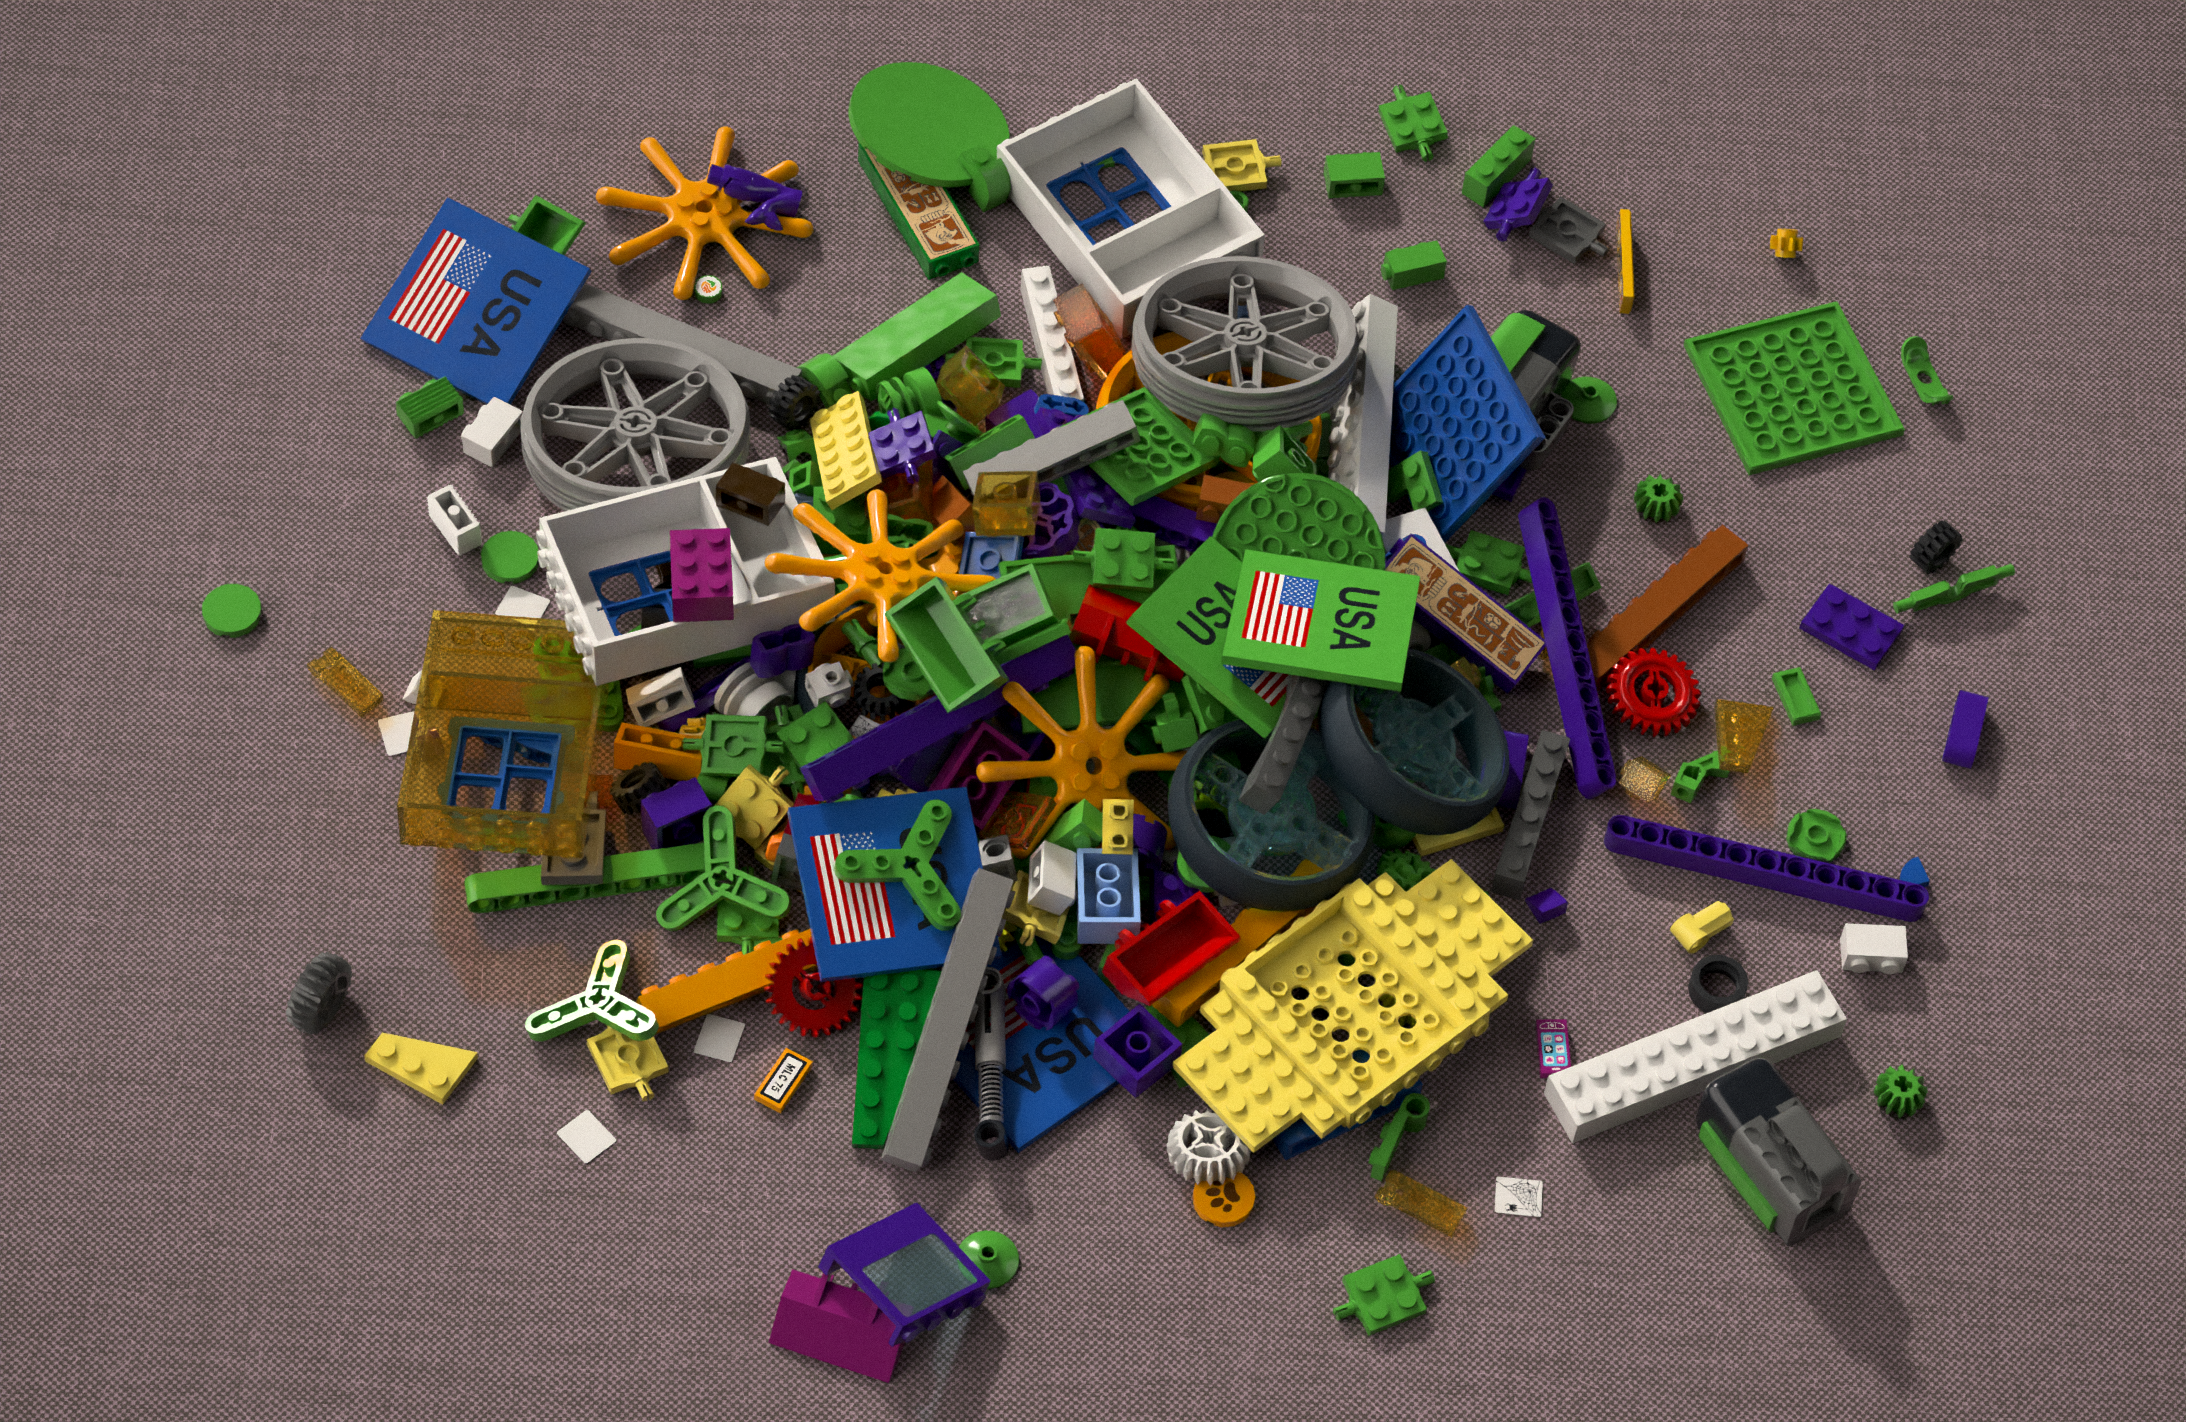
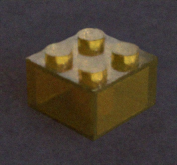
M967 345L941 366L936 383L941 397L946 401L950 400L957 407L958 414L967 421L970 420L974 426L1000 405L1005 387Z
M1037 471L978 473L972 505L976 536L1035 535L1041 500Z

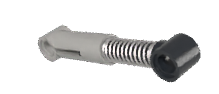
M986 967L984 975L988 976L985 987L989 985H994L995 987L990 990H983L982 993L978 992L974 1002L979 1004L974 1023L975 1069L979 1074L980 1121L975 1128L974 1137L981 1156L986 1160L996 1161L1003 1158L1009 1150L1004 1119L1002 1118L1004 1114L1002 1113L1003 1084L1001 1083L1003 1081L1001 1078L1003 1074L1001 1072L1006 1069L1005 999L1007 993L1001 973L993 967ZM989 1008H991V1026H989ZM989 1138H998L995 1142L986 1143V1140Z

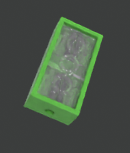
M1032 563L964 593L970 594L978 601L976 606L966 614L973 624L979 620H983L986 624L979 631L985 643L999 638L1000 641H1004L1007 645L1059 621L1041 574Z

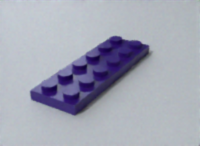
M1040 407L1035 417L1043 435H1045L1052 429L1067 424L1083 415L1072 416L1058 409L1050 410ZM1089 465L1062 476L1080 517L1129 529L1132 528L1136 519L1128 502Z

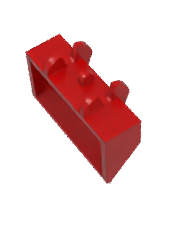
M1089 584L1069 636L1071 642L1080 646H1089L1093 651H1096L1095 661L1097 664L1101 654L1120 660V664L1124 666L1128 663L1146 670L1142 681L1149 682L1150 676L1154 673L1162 674L1167 679L1180 683L1184 671L1126 623L1142 604L1102 588L1092 587Z
M1200 890L1178 906L1169 900L1159 903L1161 909L1156 912L1157 921L1152 925L1146 922L1140 925L1141 932L1135 936L1127 929H1123L1118 933L1120 938L1114 942L1116 950L1107 956L1102 973L1122 995L1151 1006L1242 940L1240 935Z

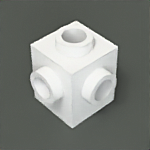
M839 661L831 665L830 663L822 664L814 671L806 674L805 688L814 707L826 701L830 707L837 708L850 699L851 687L854 686L853 680L848 670L843 671Z

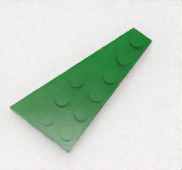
M914 970L864 977L852 1148L884 1149L942 971Z

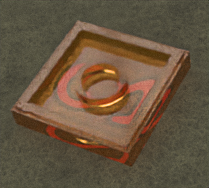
M1008 790L977 837L982 841L1008 835L1011 848L1027 850L1057 803L1052 797Z

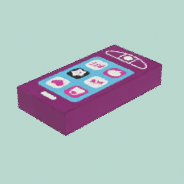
M1536 1019L1535 1031L1540 1078H1548L1551 1074L1571 1067L1567 1019Z

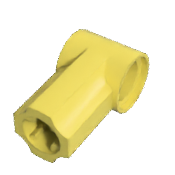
M1717 901L1695 915L1690 913L1683 915L1674 922L1670 931L1687 952L1692 954L1704 947L1712 936L1731 926L1734 918L1730 908L1725 903Z

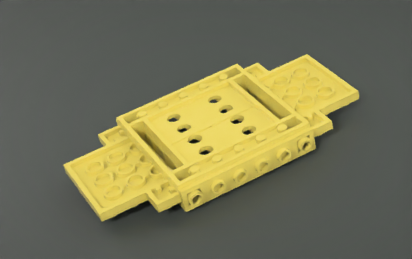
M1452 859L1408 891H1405L1387 872L1368 885L1359 878L1352 884L1348 883L1342 887L1337 895L1330 900L1321 901L1314 911L1305 918L1303 916L1299 917L1286 932L1274 935L1261 950L1252 951L1236 968L1231 967L1222 974L1219 993L1200 1006V1013L1217 1030L1174 1060L1173 1068L1253 1153L1300 1118L1322 1139L1341 1124L1343 1127L1347 1126L1348 1128H1351L1357 1122L1362 1124L1372 1115L1373 1110L1380 1105H1388L1395 1098L1396 1093L1404 1087L1406 1089L1412 1087L1424 1072L1435 1070L1448 1054H1456L1471 1037H1478L1483 1034L1489 1026L1490 1013L1508 999V994L1491 976L1532 947L1533 939ZM1342 954H1350L1355 958V963L1351 966H1343L1338 962V957ZM1363 974H1369L1375 978L1376 982L1370 987H1364L1359 984L1358 978ZM1298 987L1305 988L1309 992V996L1304 1000H1296L1291 995L1292 990ZM1383 995H1390L1395 999L1396 1003L1390 1008H1385L1379 1004L1378 999ZM1317 1008H1323L1328 1011L1329 1017L1324 1021H1317L1312 1017L1311 1013ZM1402 1016H1411L1416 1020V1025L1413 1028L1406 1029L1400 1026L1398 1020ZM1337 1029H1344L1349 1033L1350 1037L1344 1042H1338L1333 1039L1332 1033ZM1357 1050H1364L1370 1055V1059L1365 1063H1358L1352 1058V1054Z

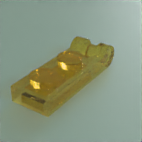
M333 647L323 651V656L318 660L314 658L307 663L310 673L324 682L361 718L384 701L383 694Z
M1395 1170L1388 1172L1385 1177L1386 1183L1384 1187H1379L1375 1194V1199L1382 1205L1392 1206L1450 1237L1455 1233L1467 1211V1207ZM1396 1189L1404 1190L1403 1195L1396 1193Z

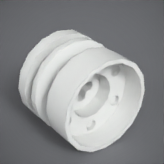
M750 662L733 671L721 684L714 698L715 708L724 715L765 716L768 722L776 720L774 711L776 706H779L781 716H783L781 705H786L788 710L789 707L793 706L794 702L792 694L779 682L773 681L772 677L758 678Z

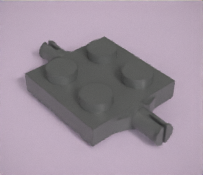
M1561 196L1553 205L1545 209L1541 208L1537 215L1538 221L1529 232L1530 238L1573 264L1589 250L1596 252L1604 258L1610 249L1597 241V238L1604 232L1606 223Z

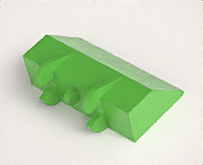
M537 195L534 196L521 217L511 214L507 219L512 223V230L564 256L586 224L581 219Z
M935 577L886 611L884 615L947 713L986 697L1009 681L1007 675L995 659L996 656L1005 650L1006 644L1004 641H1000L999 638L985 643L979 631L986 624L983 620L973 624L966 614L978 603L976 598L970 594H964L956 598L947 583Z

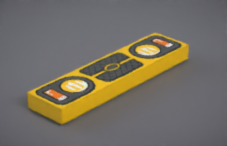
M1620 209L1616 226L1619 307L1621 314H1629L1634 301L1631 212L1628 209Z

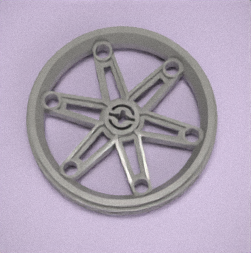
M1227 256L1200 260L1184 265L1157 280L1145 293L1136 311L1133 321L1131 350L1135 368L1142 384L1169 410L1197 423L1202 413L1214 415L1229 424L1243 425L1251 431L1273 430L1279 425L1283 428H1288L1312 420L1325 413L1341 399L1355 373L1359 336L1355 318L1348 303L1336 289L1320 277L1297 266L1272 259ZM1229 299L1228 315L1191 306L1206 301ZM1257 300L1290 308V310L1260 316ZM1238 305L1247 306L1249 318L1237 319ZM1158 325L1164 330H1170L1192 341V343L1173 352H1166L1161 355L1155 347L1153 334ZM1327 330L1335 341L1337 353L1334 360H1332L1328 356L1319 355L1297 343ZM1241 367H1253L1252 381H1243ZM1229 370L1233 387L1211 383L1197 377ZM1262 371L1300 380V382L1279 387L1261 388Z
M650 338L618 339L594 344L569 354L556 362L544 372L532 387L525 403L520 426L522 453L534 483L552 503L564 511L726 470L732 462L738 465H745L751 440L749 409L742 390L731 373L715 359L699 350L676 342ZM631 379H657L674 382V384L643 401ZM602 384L608 407L561 404L581 391ZM623 389L632 407L620 410L615 391ZM680 397H684V399H682L679 403L673 406L666 413H664L661 416H656L657 413L665 409L667 406L675 402L677 399H679ZM709 397L723 410L730 430L712 428L683 419ZM542 434L558 435L589 444L561 468L547 453L542 441ZM609 448H617L611 453H609L607 456L602 458L600 461L592 465L590 468L587 467V465H589L591 462L597 459ZM650 453L652 454L657 474L651 476L640 458ZM664 456L709 458L713 460L694 473L671 481ZM629 463L641 487L610 486L595 482Z

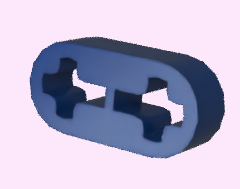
M1051 394L1040 395L1034 407L1035 414H1037L1040 407L1050 410L1058 409L1072 416L1086 415L1089 412L1088 406L1079 399Z

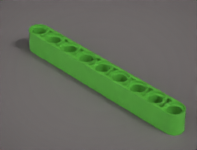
M704 843L605 856L603 884L542 885V865L472 874L464 881L467 907L473 913H487L686 886L705 872ZM726 873L722 877L717 875L715 878L716 881L728 879Z

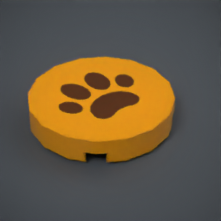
M1236 1172L1234 1180L1225 1177L1223 1185L1218 1180L1213 1181L1211 1186H1209L1207 1181H1201L1198 1185L1195 1183L1192 1199L1194 1209L1201 1219L1206 1222L1208 1220L1211 1223H1215L1214 1226L1222 1228L1233 1227L1248 1218L1255 1203L1254 1186L1248 1177L1243 1173Z

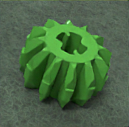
M1661 474L1657 479L1649 475L1646 481H1640L1634 494L1637 512H1644V519L1654 518L1655 523L1660 518L1668 522L1671 516H1676L1679 513L1680 505L1683 502L1680 485L1673 484L1672 477L1665 480Z
M1900 1065L1897 1071L1890 1066L1886 1069L1885 1074L1881 1073L1878 1076L1874 1096L1878 1097V1106L1887 1107V1115L1895 1111L1899 1119L1904 1115V1112L1912 1117L1917 1109L1920 1110L1923 1107L1928 1090L1926 1086H1923L1924 1076H1914L1915 1068L1908 1072L1905 1071L1903 1065Z

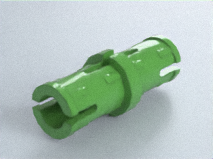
M852 619L851 623L849 621L846 622L841 631L855 646L857 655L864 657L871 667L872 664L877 663L878 668H882L884 661L878 656L877 640L873 636H869L856 619Z

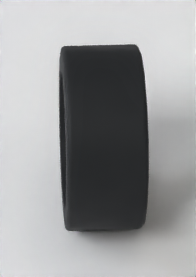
M1724 955L1707 956L1701 959L1693 968L1688 984L1689 996L1695 1006L1703 1012H1712L1744 999L1749 984L1748 976L1742 965L1733 958ZM1708 973L1726 975L1736 985L1735 993L1728 997L1710 995L1701 986V978Z

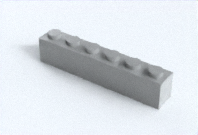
M1121 400L1116 403H1109L1103 409L1090 415H1083L1076 421L1063 427H1056L1041 437L1029 439L1023 445L1012 450L1000 452L996 457L983 463H976L963 471L982 513L995 507L998 501L1005 499L1011 493V490L1025 483L1036 485L1042 482H1051L1141 440L1137 427L1124 401Z

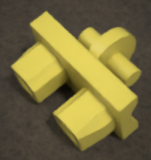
M1103 799L1102 854L1133 855L1134 800Z

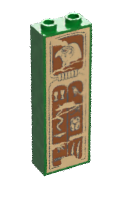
M858 143V162L928 280L945 276L949 272L963 267L967 268L979 262L980 245L945 187L918 183L910 180V176L897 170L895 173L877 162V157L869 149H864Z

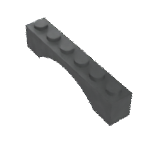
M1291 675L1286 687V699L1278 722L1264 751L1247 778L1239 801L1265 815L1281 799L1329 683L1328 680Z
M1545 730L1541 731L1495 872L1491 892L1520 900L1543 823L1566 758L1570 738Z

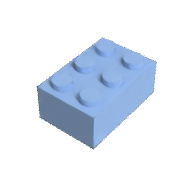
M1077 848L1076 907L1078 944H1114L1120 938L1118 933L1123 929L1129 930L1135 936L1138 935L1141 923L1138 848H1133V855L1102 854V848Z

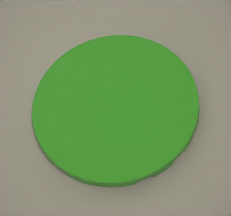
M899 62L878 67L861 78L855 86L849 102L848 115L850 125L862 147L869 149L877 157L876 161L895 173L897 170L910 176V180L938 187L971 185L973 178L958 159L960 153L980 143H984L995 160H997V145L1009 139L1007 122L993 99L967 78L935 65Z
M1309 473L1280 474L1263 479L1241 492L1225 509L1212 536L1213 539L1241 562H1243L1246 549L1385 571L1386 559L1383 538L1372 513L1351 490L1336 481L1320 475Z

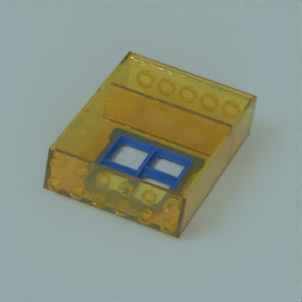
M433 610L397 803L400 844L440 847L443 849L457 848L470 849L472 851H495L506 854L521 853L534 856L583 858L610 682L596 686L592 675H586L582 661L584 656L582 653H577L573 641L574 632H568L565 620ZM469 737L499 738L504 741L499 773L497 775L462 773L465 747ZM520 740L552 743L553 751L550 766L547 768L514 765L516 743ZM511 779H538L547 782L544 806L540 813L510 811L506 809ZM461 786L493 788L496 791L494 803L491 809L459 807L456 805L458 789Z

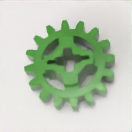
M1395 849L1394 852L1387 850L1382 855L1377 864L1376 873L1382 875L1387 872L1405 891H1408L1437 869L1430 868L1429 861H1421L1420 855L1410 853L1408 850L1403 854L1399 849Z

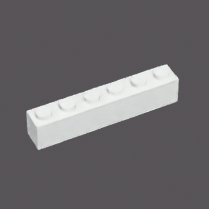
M1048 265L1022 269L1020 290L1038 358H1042L1041 372L1047 394L1076 398L1084 402L1050 267Z

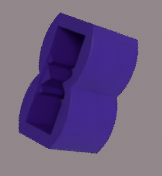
M799 623L788 625L780 631L762 632L752 638L750 665L758 678H771L782 674L785 670L794 671L806 668L813 663L816 637L812 632L804 630Z

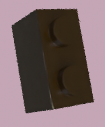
M733 462L716 485V506L767 526L771 524L785 504V482Z

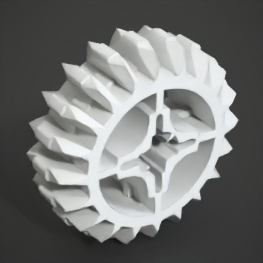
M1208 1108L1202 1114L1195 1109L1192 1117L1184 1114L1182 1122L1175 1121V1125L1168 1135L1167 1153L1171 1166H1174L1177 1174L1183 1173L1186 1181L1195 1178L1197 1185L1201 1181H1207L1209 1186H1211L1213 1181L1216 1180L1223 1185L1225 1177L1234 1180L1236 1172L1243 1173L1245 1164H1248L1251 1150L1216 1113H1211ZM1192 1141V1146L1186 1148V1146ZM1231 1145L1232 1148L1226 1153V1148Z

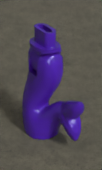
M712 164L706 182L717 186V191H721L723 187L724 193L734 199L763 203L748 216L745 222L750 225L764 223L767 227L776 231L783 230L777 215L794 218L802 197L801 190L786 187L755 172L732 167L731 165H724L722 168Z

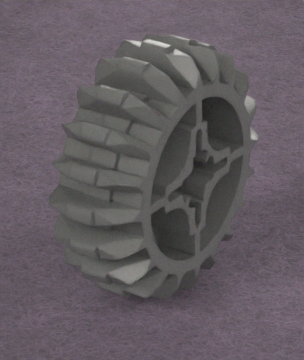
M322 952L314 957L311 963L306 965L303 973H300V977L295 982V987L290 993L291 997L287 1002L288 1008L286 1010L287 1021L296 1027L297 1030L311 1035L319 1033L322 1028H326L327 1024L338 1012L340 1006L344 1004V998L348 994L347 990L351 985L350 979L352 978L351 965L343 960L342 957L329 952Z

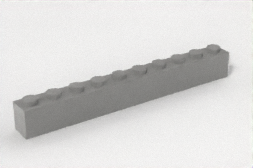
M586 283L562 320L568 326L578 327L588 331L593 336L603 337L610 341L628 338H650L676 342L692 347L723 365L737 381L745 397L755 398L765 402L770 407L773 406L769 404L770 399L775 398L773 393L775 390L778 391L780 389L778 385L781 382L785 384V379L787 377L791 378L792 375L802 377L801 369Z
M978 868L972 876L961 910V917L957 923L880 1159L882 1161L913 1172L919 1170L922 1165L926 1166L929 1162L932 1148L928 1147L931 1136L936 1137L942 1119L937 1117L940 1108L946 1107L951 1094V1090L947 1089L950 1078L955 1079L960 1066V1061H957L956 1058L959 1049L964 1050L969 1038V1033L965 1030L968 1021L973 1022L979 1004L974 1002L977 993L983 992L988 976L984 975L987 964H992L997 948L993 947L995 937H1000L1003 932L1006 919H1003L1002 915L1004 909H1009L1012 904L1015 891H1012L1011 887L1014 880Z

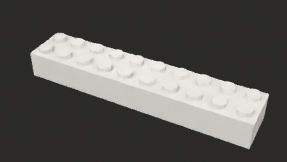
M1369 294L1361 302H1357L1352 309L1359 336L1357 364L1347 390L1333 406L1330 415L1332 426L1329 436L1330 455L1327 464L1329 466L1328 478L1345 486L1361 499L1372 513L1379 526L1381 535L1385 534L1398 306Z
M1818 970L1551 1074L1548 1076L1544 1095L1572 1143H1575L1701 1093L1711 1081L1751 1059L1760 1057L1767 1059L1773 1064L1839 1038L1847 1018Z

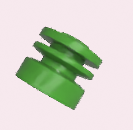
M924 367L905 373L903 383L899 378L893 377L889 382L884 380L876 384V397L880 413L885 414L888 410L893 412L892 408H897L902 418L921 410L923 414L945 417L937 404L939 400L942 402L938 387L932 375Z

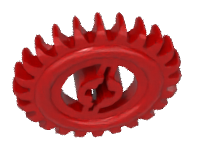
M1651 647L1649 653L1644 648H1639L1637 654L1629 651L1627 658L1620 657L1618 665L1612 666V674L1607 678V682L1612 684L1607 686L1606 693L1612 692L1614 694L1609 697L1608 704L1618 703L1613 710V714L1621 711L1624 712L1620 720L1621 723L1632 719L1630 730H1633L1640 724L1642 729L1641 735H1644L1650 727L1653 731V737H1656L1660 728H1662L1664 736L1667 737L1671 727L1674 728L1675 733H1678L1681 729V723L1684 727H1688L1690 719L1696 717V710L1701 705L1698 698L1702 694L1699 689H1696L1699 681L1691 679L1694 671L1691 669L1685 670L1684 668L1687 663L1685 661L1678 663L1677 655L1673 654L1671 657H1667L1666 650H1662L1660 654H1657L1655 648ZM1643 674H1648V678L1644 681L1636 696L1634 690L1635 680ZM1660 675L1668 679L1675 693L1674 701L1665 708H1661V705L1668 694L1669 686Z
M812 936L809 938L807 946L801 938L797 940V949L791 944H786L787 955L777 952L776 956L780 963L770 962L769 966L775 972L774 974L765 975V978L772 982V985L764 987V991L772 993V996L766 999V1003H775L776 1005L771 1011V1015L781 1013L782 1016L779 1019V1024L783 1025L789 1021V1032H794L799 1026L802 1037L806 1036L810 1029L812 1036L817 1038L820 1028L826 1036L831 1035L830 1025L838 1031L842 1030L840 1019L845 1022L852 1021L847 1011H859L852 1002L862 1000V996L855 993V990L862 988L863 983L855 982V978L835 980L834 996L832 997L829 994L831 991L830 981L820 982L819 973L808 974L803 969L807 965H817ZM794 977L799 981L798 989L800 995L808 1001L819 1000L824 1005L823 1008L817 1010L806 1009L797 1002L792 991ZM819 981L820 984L817 988L820 992L812 993L810 990L813 986L810 982Z

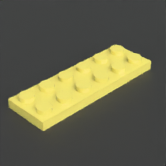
M859 391L841 397L836 404L827 409H820L810 418L825 499L831 510L882 482L868 434L871 432L865 401Z

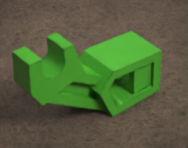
M1718 750L1692 762H1683L1670 795L1691 803L1700 790L1705 777L1710 775L1727 778L1737 756L1724 750Z

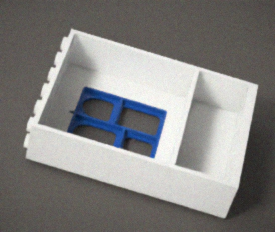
M1137 78L1128 83H1122L1105 94H1099L1094 99L1082 105H1077L1070 111L1054 116L1047 122L1035 128H1029L1024 133L1012 139H1006L997 145V159L1001 158L1010 176L1011 190L1009 197L1121 339L1132 334L1134 317L1145 293L1157 280L1167 273L1184 265L1210 258L1227 256L1263 258L1265 234ZM1110 157L1113 158L1115 163L1125 165L1137 179L1134 183L1116 192H1109L1098 178V172L1104 164H1097ZM1073 181L1083 182L1092 188L1104 203L1106 209L1085 220H1078L1062 201L1060 190L1067 183ZM1140 191H1147L1162 211L1134 224L1120 207L1119 202ZM1110 219H1116L1125 229L1099 243H1096L1088 233V230Z
M776 457L741 465L785 482V504L769 526L716 506V485L727 469L539 518L540 531H536V538L541 549L537 551L541 568H547L546 577L550 589H555L557 592L555 593L557 606L560 611L564 610L566 613L564 620L568 632H574L573 641L578 654H583L584 658L582 661L587 676L592 675L596 686L752 644V638L766 631H780L788 625L797 624L802 614L835 596V582L831 577L774 574L765 567V559L773 553L824 560L811 530L799 523L793 516V510L798 503ZM730 528L734 620L673 622L672 588L660 592L654 591L645 570L652 566L671 562L670 530ZM625 573L634 575L642 593L640 597L623 602H614L602 595L601 586L607 579ZM656 604L664 607L670 621L627 634H621L616 628L617 619L622 614ZM835 617L832 618V619H831L830 621H828L827 623L834 622V621H835Z

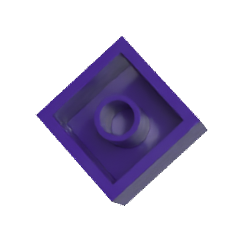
M696 777L687 781H679L673 787L662 792L651 793L641 800L642 832L652 850L691 845L704 840L703 816L712 807V804Z
M1139 1004L1095 1039L1093 1058L1133 1097L1137 1098L1173 1068V1061L1181 1056L1183 1044Z

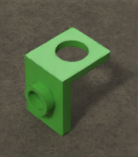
M792 430L787 432L786 435L777 437L778 443L787 451L789 462L796 459L800 453L807 452L810 454L811 460L818 464L814 439L805 430Z

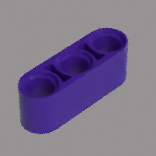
M1959 690L1942 757L1943 762L1968 769L1972 768L1989 697Z
M1503 730L1509 750V775L1504 792L1496 806L1516 810L1520 797L1529 735ZM1496 762L1494 764L1490 792L1496 785Z

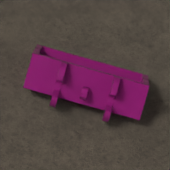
M792 1269L780 1298L768 1343L889 1383L905 1345V1341L894 1347H891L888 1343L896 1328L895 1324L866 1293L858 1291L859 1286L857 1283L853 1282L851 1288L833 1283V1272L828 1275L823 1273L822 1277L818 1278ZM882 1282L879 1289L888 1298V1293L886 1292L889 1285ZM892 1302L904 1316L910 1317L913 1315L912 1308Z

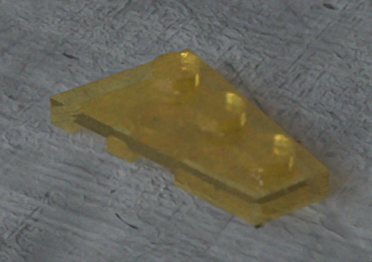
M1717 699L1714 711L1719 769L1742 773L1749 772L1774 707Z

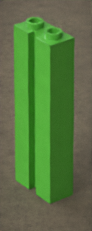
M961 272L834 354L833 357L846 371L848 377L845 380L849 387H852L854 392L859 391L862 396L873 401L877 398V383L884 380L889 382L893 377L903 381L905 373L925 367L1000 318L1001 312L997 295Z

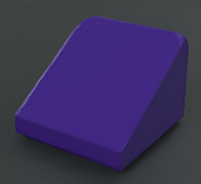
M1553 888L1525 898V902L1539 924L1565 914L1568 906L1566 899Z

